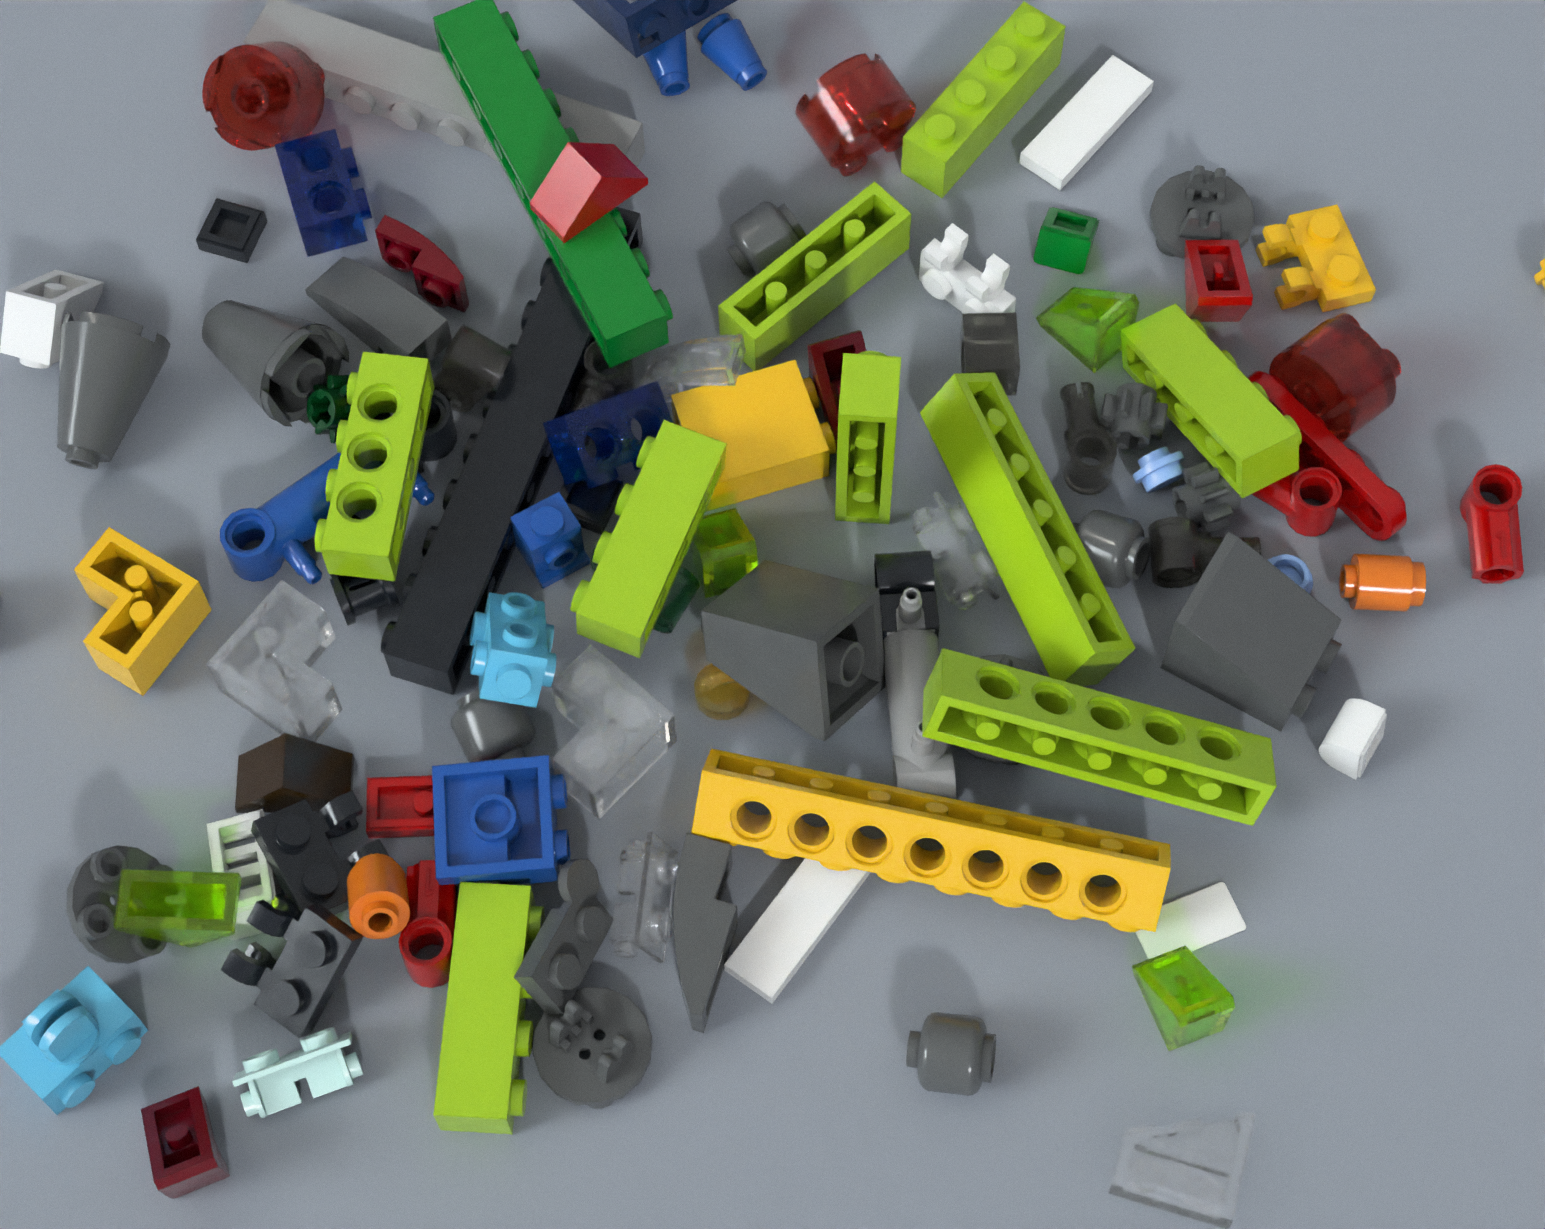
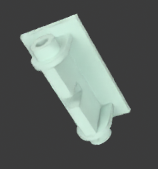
M334 1027L324 1029L300 1039L303 1049L279 1057L277 1048L244 1059L242 1064L245 1070L237 1072L232 1082L234 1087L248 1083L250 1091L240 1094L247 1117L259 1113L262 1119L270 1114L302 1103L295 1081L305 1077L313 1099L343 1087L354 1085L353 1078L364 1075L357 1053L353 1052L345 1055L343 1047L350 1045L352 1042L351 1031L337 1036Z

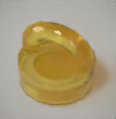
M712 663L706 665L697 674L694 682L695 701L700 711L706 716L716 720H730L739 716L747 708L750 700V691Z

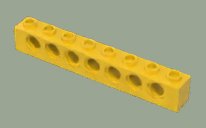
M712 748L702 769L691 834L732 846L740 844L759 848L765 854L774 858L790 859L797 856L816 860L831 870L847 871L853 868L876 873L881 879L888 882L905 883L910 880L934 885L937 890L949 895L977 894L991 897L993 901L1006 907L1017 908L1029 905L1048 909L1052 914L1063 919L1077 920L1086 917L1105 921L1111 927L1125 932H1137L1140 929L1156 932L1171 870L1170 844ZM750 801L760 802L769 809L770 813L766 815L754 814L746 808L744 803ZM809 813L817 814L823 817L828 824L823 827H814L807 824L801 816ZM875 826L882 830L886 836L879 839H871L864 836L859 831V828ZM922 838H932L940 842L943 848L936 851H928L921 848L916 841ZM981 850H990L998 854L1001 859L994 863H985L978 860L973 854ZM1047 862L1055 865L1059 871L1051 875H1042L1035 872L1031 867L1037 863ZM1097 875H1108L1116 879L1117 882L1109 887H1099L1094 885L1090 879Z

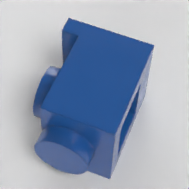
M560 492L510 517L516 547L542 589L591 564L590 558L584 549L581 525Z

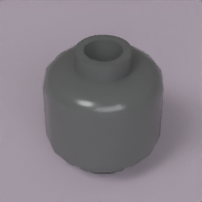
M764 201L730 225V236L735 244L726 250L743 275H746L751 270L757 275L804 238L806 233L785 203L777 207L769 201Z
M1092 510L1083 517L1080 523H1072L1104 586L1122 588L1132 579L1138 580L1143 575L1150 557L1151 541L1148 537H1144V529L1139 521L1104 510Z
M479 689L470 692L456 702L459 710L456 711L451 719V727L469 762L526 757L523 748L531 743L536 731L523 705L480 699Z
M941 1012L931 1013L923 1022L921 1032L910 1031L906 1065L907 1067L917 1068L919 1083L927 1091L966 1096L974 1095L980 1089L982 1082L991 1083L996 1055V1034L987 1033L984 1021L976 1016Z

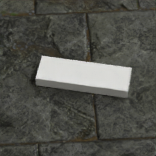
M1112 55L1021 152L1019 164L1061 190L1152 92L1154 81Z
M805 858L724 964L725 971L773 1004L871 872L853 868L847 871L831 870L821 865L819 861Z

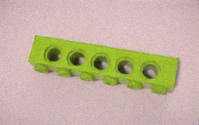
M942 648L923 690L922 737L1251 826L1254 825L1277 787L1271 738Z

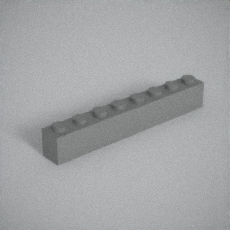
M268 0L244 40L252 71L266 81L272 83L283 82L302 89L312 97L319 99L326 97L346 104L358 113H372L392 120L406 130L417 129L438 136L452 146L459 147L463 145L481 151L499 162L441 53L287 0ZM553 92L561 111V117L558 119L564 129L571 126L579 142L615 144L638 167L645 153L642 122Z

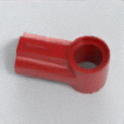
M1299 464L1298 471L1252 495L1285 514L1289 526L1296 533L1316 537L1326 533L1332 527L1342 495V485L1338 477L1330 470L1322 467L1305 468ZM1304 499H1316L1323 503V505L1313 506L1306 503Z
M1497 464L1488 465L1480 469L1460 501V512L1462 518L1467 523L1471 575L1473 579L1482 581V584H1502L1505 581L1519 579L1524 573L1517 504L1522 496L1523 487L1520 478L1513 470ZM1480 492L1492 493L1500 500L1501 504L1497 505L1486 501Z
M420 860L413 866H407L406 880L410 918L406 927L400 933L398 943L407 973L411 979L422 987L434 988L449 982L459 884L439 885L436 880L435 860ZM439 945L443 948L432 959L422 960L416 958V954L425 946Z

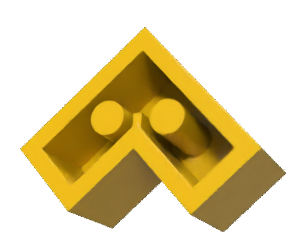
M108 527L74 569L89 598L107 609V612L86 636L83 643L100 670L144 696L212 610L199 581Z

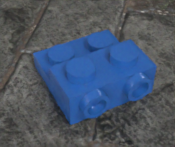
M549 755L432 766L436 880L439 885L499 880L501 884L510 885L557 881L560 865H564L567 861L571 860L568 830H558L557 809L568 807L565 774H555Z

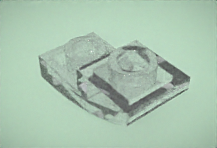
M743 334L718 335L688 340L669 346L645 358L633 391L635 402L670 403L672 394L690 390L692 386H735L746 353Z

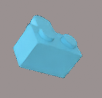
M87 966L61 991L57 989L22 1021L24 1025L0 1046V1057L58 1115L66 1107L73 1108L84 1101L93 1091L95 1080L112 1064L119 1065L129 1059L139 1048L141 1037L149 1030L123 1000Z

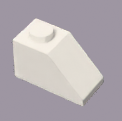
M55 269L7 290L0 353L20 358L19 362L27 367L40 369L52 367V364L60 361V328L65 313L71 312L74 321H79L82 311L94 312L102 295L104 282Z

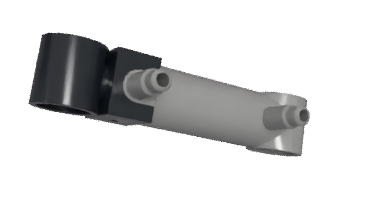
M931 551L874 554L875 588L879 589L894 787L956 799L954 761L949 744L922 737L923 690L940 655L938 641L940 625Z

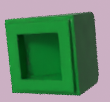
M1049 207L1040 228L1033 257L1034 262L1074 274H1082L1085 270L1100 220L1067 210Z

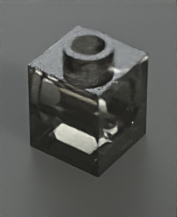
M1016 312L962 314L960 332L961 373L995 372L1007 396L1016 395L1020 373Z

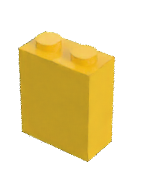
M796 360L671 395L674 424L727 443L725 468L705 512L829 476L830 455L836 453L834 436L828 422L819 423L814 410L819 408L815 385L811 377L802 378Z

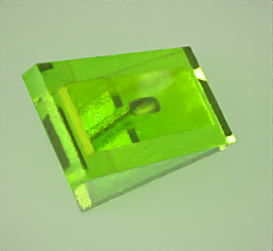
M1072 287L1038 315L1036 320L1040 327L1089 370L1095 373L1122 350L1120 330L1135 323L1140 302L1136 295L1132 293Z
M736 508L702 517L690 544V550L704 597L709 598L721 595L757 567L758 558L755 539Z
M122 869L113 927L118 931L189 948L234 935L242 876L239 873Z
M1186 946L1132 965L1134 977L1168 1051L1223 1031L1235 1008L1234 998Z

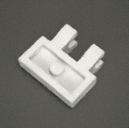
M952 223L945 229L942 243L934 238L921 251L919 280L933 297L940 300L945 299L959 309L973 327L979 330L985 329L997 339H1000L1013 326L1017 299L1004 289L1010 265L993 253L986 261L984 272H980L963 259L969 235Z

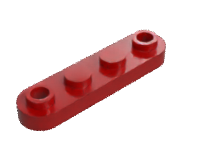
M1255 371L1247 377L1252 383H1259L1276 409L1283 416L1289 415L1298 425L1302 436V443L1299 445V464L1305 468L1322 467L1330 470L1338 477L1342 485V495L1338 507L1363 532L1373 539L1385 541L1406 525V504L1400 493L1380 480L1365 465L1364 460L1356 451L1347 448L1327 429L1324 421L1317 414L1306 409L1288 391L1280 378L1263 371Z

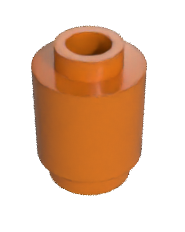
M1353 554L1350 565L1343 564L1341 566L1339 592L1341 598H1348L1351 609L1406 612L1409 606L1420 607L1423 604L1426 591V570L1423 562H1412L1409 556Z
M375 853L362 857L355 863L347 877L350 923L353 929L364 937L370 939L392 937L406 927L410 918L406 874L403 868L388 855Z

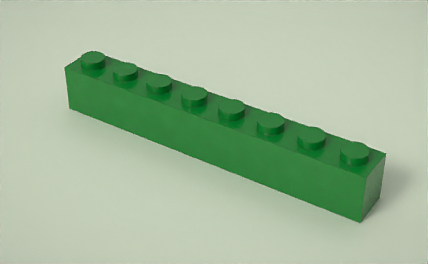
M475 0L434 16L433 21L439 50L609 367L611 368L668 344L667 321L673 319L670 304L661 289L653 291L647 280L650 277V272L646 260L638 247L630 249L624 238L627 236L626 226L616 207L566 243H563L530 209V201L568 142H579V139L571 126L564 129L558 118L561 117V111L553 91L550 88L542 90L537 79H540V74L532 53L529 49L521 51L516 43L519 40V36L509 12L500 13L493 0Z

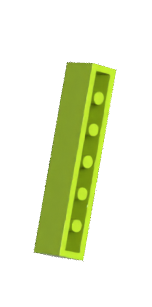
M954 373L921 410L920 414L1050 678L1079 686L1097 685L1136 648L996 373Z

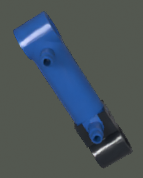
M437 390L433 391L427 421L437 423L430 428H426L412 496L423 506L431 504L434 501L435 494L421 475L424 472L422 461H437L446 457L454 449L457 442V431L451 405L446 396ZM385 412L373 419L384 420L392 415L389 412ZM337 453L257 509H240L231 513L224 520L220 529V541L234 572L239 577L251 582L264 581L273 577L281 569L285 558L296 573L302 576L308 584H315L320 581L322 572L316 566V561L302 544L315 536L318 520L320 518L325 519L328 516L330 502L326 501V480L330 469H338L341 453ZM371 461L367 463L363 468L375 469L381 466L384 462ZM251 541H263L258 547L252 550L242 549L247 543Z

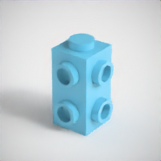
M489 592L485 612L474 613L469 638V645L474 646L470 663V674L479 676L480 699L536 708L541 687H551L557 657L556 653H551L554 625L546 624L545 602L534 600L532 597L518 592H511L505 595Z

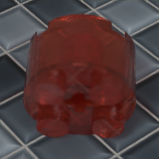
M267 41L240 45L218 56L209 66L203 82V103L206 112H211L213 120L218 126L215 127V130L229 144L249 151L283 146L306 139L318 124L324 108L325 94L323 84L325 82V75L318 63L312 61L306 53L292 44L282 41Z
M866 53L852 56L835 65L816 80L821 90L811 100L804 94L797 104L795 111L797 119L830 166L838 169L842 176L845 177L861 170L868 161L867 156L879 149L884 148L886 152H892L903 145V136L909 131L907 126L912 121L916 111L915 103L882 57L876 53L872 61Z
M1341 313L1335 318L1323 321L1276 355L1271 362L1269 374L1280 378L1288 391L1306 409L1317 414L1324 421L1327 429L1343 443L1392 405L1396 396L1395 378L1401 374V365L1394 353L1388 349H1381L1378 343L1360 327L1358 321L1353 316Z

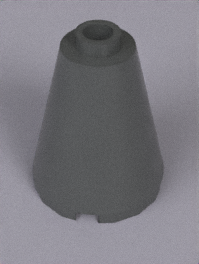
M226 300L217 304L204 318L202 339L205 345L271 419L283 426L293 427L290 422L298 420L305 424L309 423L307 402L310 395L314 392L313 386L315 384H327L329 375H339L342 359L349 363V350L345 339L332 328L323 324L233 300Z
M82 311L79 321H74L71 312L65 313L60 328L57 448L67 453L65 458L67 462L83 468L97 469L99 462H110L168 357L170 343L164 336L157 333L155 342L141 336L142 325L112 315Z

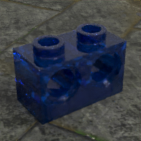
M332 129L275 144L307 257L368 241L363 224L364 220L372 218L364 188L353 189L351 179L360 177L351 146L341 149L336 130ZM332 211H338V212L333 213V214H327V213L332 212Z
M657 380L542 424L565 485L585 480L588 489L619 478L616 468L632 462L634 470L641 469L636 467V463L644 440L647 436L656 438L663 421L666 420L673 423ZM632 418H635L641 426V440H638L631 430ZM586 435L590 436L596 445V456L594 459L585 450L584 441Z

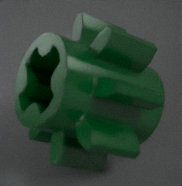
M329 375L327 384H315L313 386L314 392L310 395L307 402V416L311 425L316 428V435L329 434L331 443H336L340 420H348L351 409V405L347 403L349 375Z

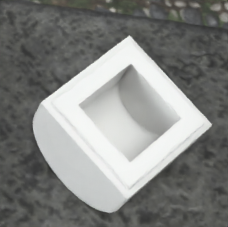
M1348 699L1319 747V754L1322 759L1331 767L1355 780L1357 777H1361L1383 738L1387 718L1386 709L1366 700Z

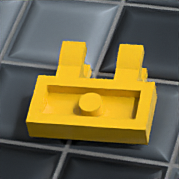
M1337 204L1291 214L1286 224L1264 226L1262 233L1266 242L1257 244L1255 249L1262 267L1297 256L1302 267L1284 269L1281 274L1285 285L1276 287L1274 291L1281 310L1316 299L1322 312L1372 300L1376 288Z

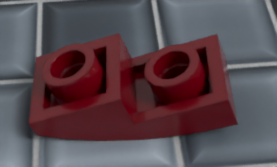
M384 215L375 230L382 259L389 266L400 272L408 273L412 271L418 294L430 304L440 308L449 306L465 313L469 306L464 276L453 261L424 235L408 225Z

